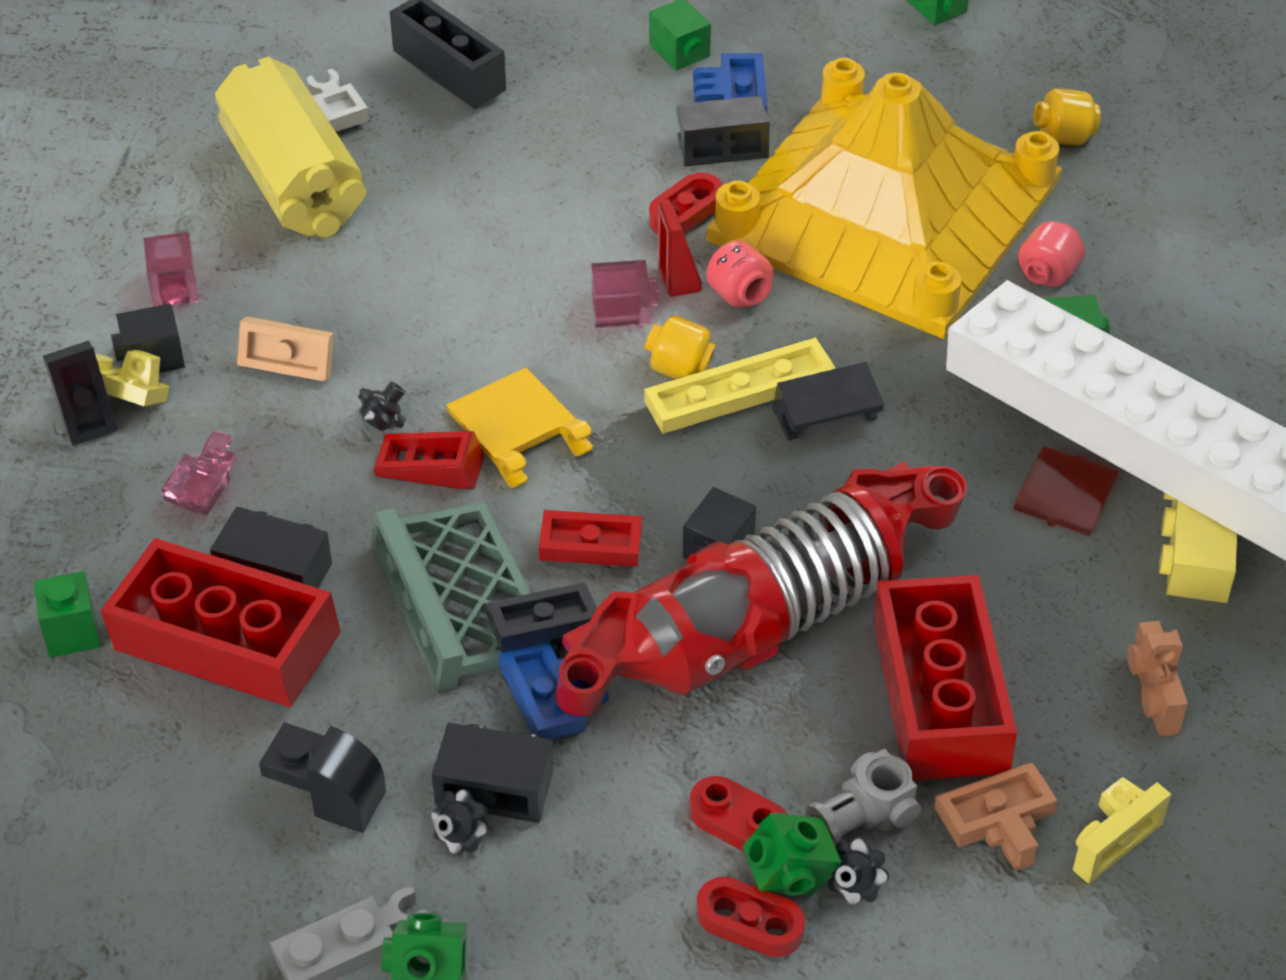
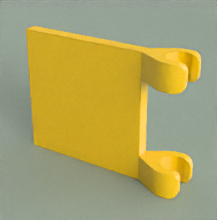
M527 367L446 404L447 412L464 431L475 432L483 452L496 465L510 488H515L528 482L527 475L522 471L526 467V460L520 452L561 433L575 456H581L593 450L592 444L587 439L592 434L589 424L584 420L576 419Z

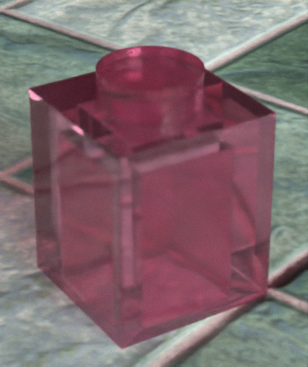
M189 232L144 238L147 278L153 306L169 303L178 305L199 302L196 269Z
M646 260L591 263L592 302L596 328L650 324V305H658V285L656 278H648Z

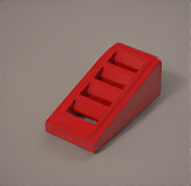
M669 199L660 200V204H658V269L667 294L670 297L700 292L702 290V281L674 206L671 205Z
M474 431L385 434L373 471L377 477L455 489H475L484 459V452ZM400 451H406L404 461H398ZM420 454H424L422 460H418Z

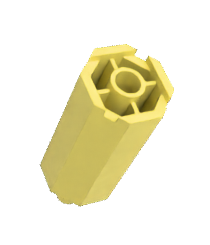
M271 57L259 59L260 65L249 68L247 64L234 67L215 92L216 104L220 110V113H218L220 124L283 227L308 237L315 234L322 238L334 235L340 226L345 224L366 196L367 189L362 182L361 170L294 68Z

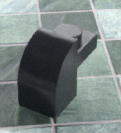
M283 722L259 762L261 776L310 792L314 817L364 833L386 793L384 772L377 757L358 739L333 726L328 728L325 735H321Z

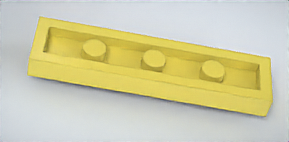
M815 337L644 389V402L660 431L664 434L774 400L778 382L836 368Z

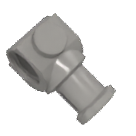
M885 748L877 753L868 752L854 762L850 770L853 777L843 782L841 786L842 793L824 803L813 802L806 807V817L823 818L834 846L841 841L842 836L859 826L867 830L875 829L880 831H888L895 826L903 828L913 822L922 809L921 805L915 800L917 785L912 780V771L908 763L900 757L890 755Z

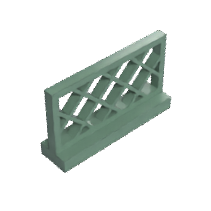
M486 503L471 504L404 518L398 517L395 508L375 511L371 546L437 691L443 692L458 688L460 676L500 668L498 663L501 650L493 631L480 627L475 623L481 613L487 615V603L492 602L490 599L496 590L513 597L530 594L531 592ZM478 521L483 532L479 538L456 530L458 524ZM424 531L437 536L438 539L431 548L412 540L410 534ZM447 541L470 550L464 561L441 552ZM479 554L498 561L500 568L496 574L472 565ZM432 563L455 572L449 584L429 576L427 571ZM464 576L488 586L481 597L458 588ZM449 599L473 609L467 620L446 612L444 607ZM468 636L492 647L487 653L467 657L462 644ZM552 639L549 643L556 654L557 644Z

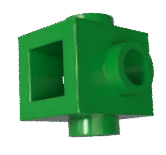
M770 813L742 846L760 892L769 891L789 896H813L842 863L823 818Z
M414 913L408 915L407 920H399L392 933V938L384 937L381 954L382 972H391V980H465L467 923L442 922V916L434 913Z

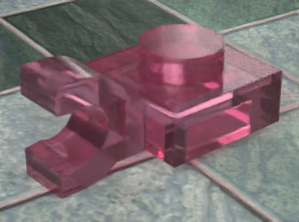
M213 430L198 458L184 454L161 489L165 502L206 516L209 514L231 480L228 470L235 462L236 456L235 453L227 451L232 442L230 435Z

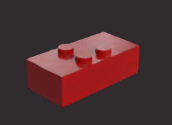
M157 538L152 540L100 610L114 650L290 708L341 633L331 592Z
M979 575L877 581L873 623L899 755L901 759L908 763L912 771V780L997 775L1011 770L1017 730Z

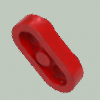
M702 172L684 177L651 201L649 205L650 228L658 234V204H660V200L669 199L671 205L674 206L683 233L685 234L715 212L716 193L723 186L721 180L712 174Z
M710 776L700 780L694 785L690 793L689 813L694 824L743 851L742 846L759 827L755 823L756 821L764 820L770 813L787 814L775 802L722 776ZM711 797H720V798H723L724 800H722V801H712V800H710L709 798H711Z
M731 877L711 879L698 892L697 919L707 932L771 957L787 956L796 951L803 941L805 917L801 908L790 899L769 891L760 892L758 887ZM720 909H728L731 912H733V914H731L730 916H722L717 914L716 911ZM770 929H780L785 934L777 936L771 935L767 931Z

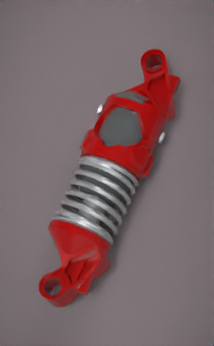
M905 461L886 471L854 469L844 485L825 495L820 503H809L805 511H794L789 520L778 519L773 528L762 527L758 536L746 535L744 540H736L728 545L724 542H714L691 554L687 559L686 566L633 593L612 591L597 607L590 622L563 635L562 643L567 649L568 654L564 658L559 670L556 688L558 706L566 714L573 716L592 715L599 709L602 699L615 676H623L656 684L674 694L685 696L736 668L751 670L768 661L778 653V646L791 639L798 631H807L813 623H822L829 614L837 615L845 606H854L860 598H869L876 591L877 581L899 580L902 576L907 525L913 522L934 530L948 528L954 522L967 492V483L964 477L957 470L950 467L924 466L909 468ZM935 496H939V497L943 498L944 500H940V499L936 498ZM814 512H819V521L812 516ZM798 520H803L804 530L796 524ZM783 528H788V536L781 533ZM813 529H814L815 532L819 535L820 538H818V539L815 538V534H814ZM767 536L773 537V539L765 541ZM846 574L855 582V589L847 584ZM830 580L839 588V596L832 593ZM822 595L824 597V604L821 603ZM575 680H583L588 682L592 687L588 689H579L573 686L570 682Z

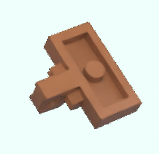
M1160 621L1139 623L1134 644L1128 646V665L1131 674L1139 676L1142 685L1141 702L1145 716L1153 718L1159 737L1174 736L1181 731L1188 706L1177 673L1183 645L1177 630L1163 633Z
M1028 763L935 796L934 808L958 848L986 839L991 848L1001 845L1003 854L1013 868L1018 871L1036 864L1035 854L1036 849H1038V843L1032 833L1036 832L1034 821L1056 814L1058 800L1035 765Z

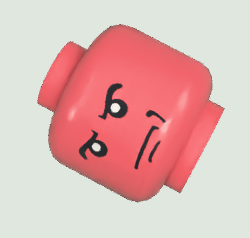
M739 240L729 242L715 251L708 262L706 277L711 288L729 305L745 308L762 302L771 291L774 273L770 262L751 244Z

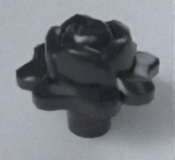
M390 381L383 391L361 388L358 398L362 403L359 413L363 421L380 431H384L392 425L398 428H402L405 425L406 419L400 414L401 409L398 402L406 391L400 385Z
M468 789L459 790L457 793L445 791L440 804L431 812V819L434 822L435 828L433 836L436 840L444 842L453 855L461 854L463 850L467 853L476 852L480 839L488 834L490 830L489 824L485 819L487 814L486 805L476 801Z
M861 837L854 839L851 844L845 840L836 843L835 848L842 863L831 874L834 876L828 881L829 889L842 894L851 905L858 904L862 898L867 902H874L878 898L880 887L890 877L888 871L881 867L886 859L884 853L872 849L866 840Z

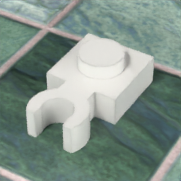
M327 70L328 82L326 83L316 82L312 75L307 77L309 92L335 132L369 121L368 107L351 83L340 87L339 75L335 70Z

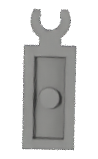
M412 887L399 889L390 897L388 904L380 908L374 897L370 896L270 942L272 955L285 980H334L381 958L384 937L392 938V933L399 920H407L408 915L402 913V911L416 904L415 891ZM422 909V910L417 911L416 913H427V912L425 911V909Z

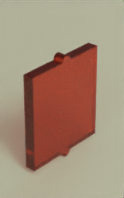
M1043 446L1014 503L1013 510L1045 520L1048 526L1059 525L1090 536L1117 480L1119 471L1086 461L1083 455L1075 457Z

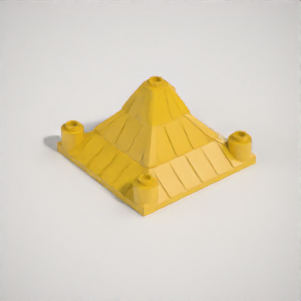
M838 58L830 61L823 69L821 98L812 107L809 114L794 128L791 135L776 149L773 156L758 170L755 177L748 183L732 181L718 189L716 193L715 219L707 227L706 241L720 247L732 241L741 240L747 242L770 262L773 269L944 339L948 334L949 327L960 318L1060 182L1062 168L1057 166L1060 150L1059 144L1047 133L1033 131L1019 137L1015 145V152L1009 153L1007 150L982 141L954 125V120L941 103L919 81L904 73L886 74L876 82L869 94H864L865 70L859 63L849 58Z

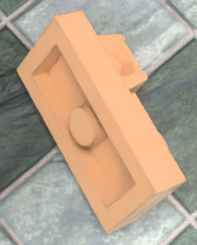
M246 316L240 321L237 365L326 382L331 377L334 333Z

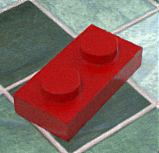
M544 510L538 548L539 560L638 567L642 536V516Z

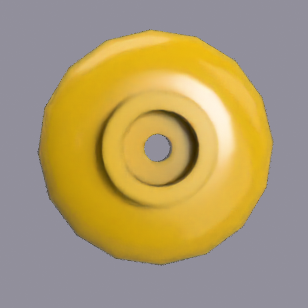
M1053 88L1046 94L1043 101L1036 103L1033 123L1036 127H1039L1041 132H1045L1053 137L1060 145L1081 146L1087 142L1089 137H1093L1097 133L1101 112L1099 105L1094 103L1090 93L1080 90Z
M673 315L666 320L663 327L658 324L653 325L644 349L651 352L649 362L652 370L675 380L707 370L717 345L711 343L709 329L683 317Z

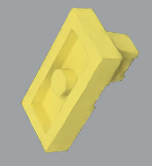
M139 350L128 351L122 367L119 368L113 366L112 358L96 354L108 395L142 406L167 402L170 386L159 383L160 357Z
M1123 777L1101 794L1099 807L1108 818L1102 823L1098 820L1091 822L1076 840L1078 850L1073 871L1088 884L1094 881L1163 825L1171 793L1158 782L1148 790L1143 791Z

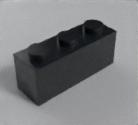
M408 0L389 11L393 51L472 108L476 109L506 91L504 50L432 0Z

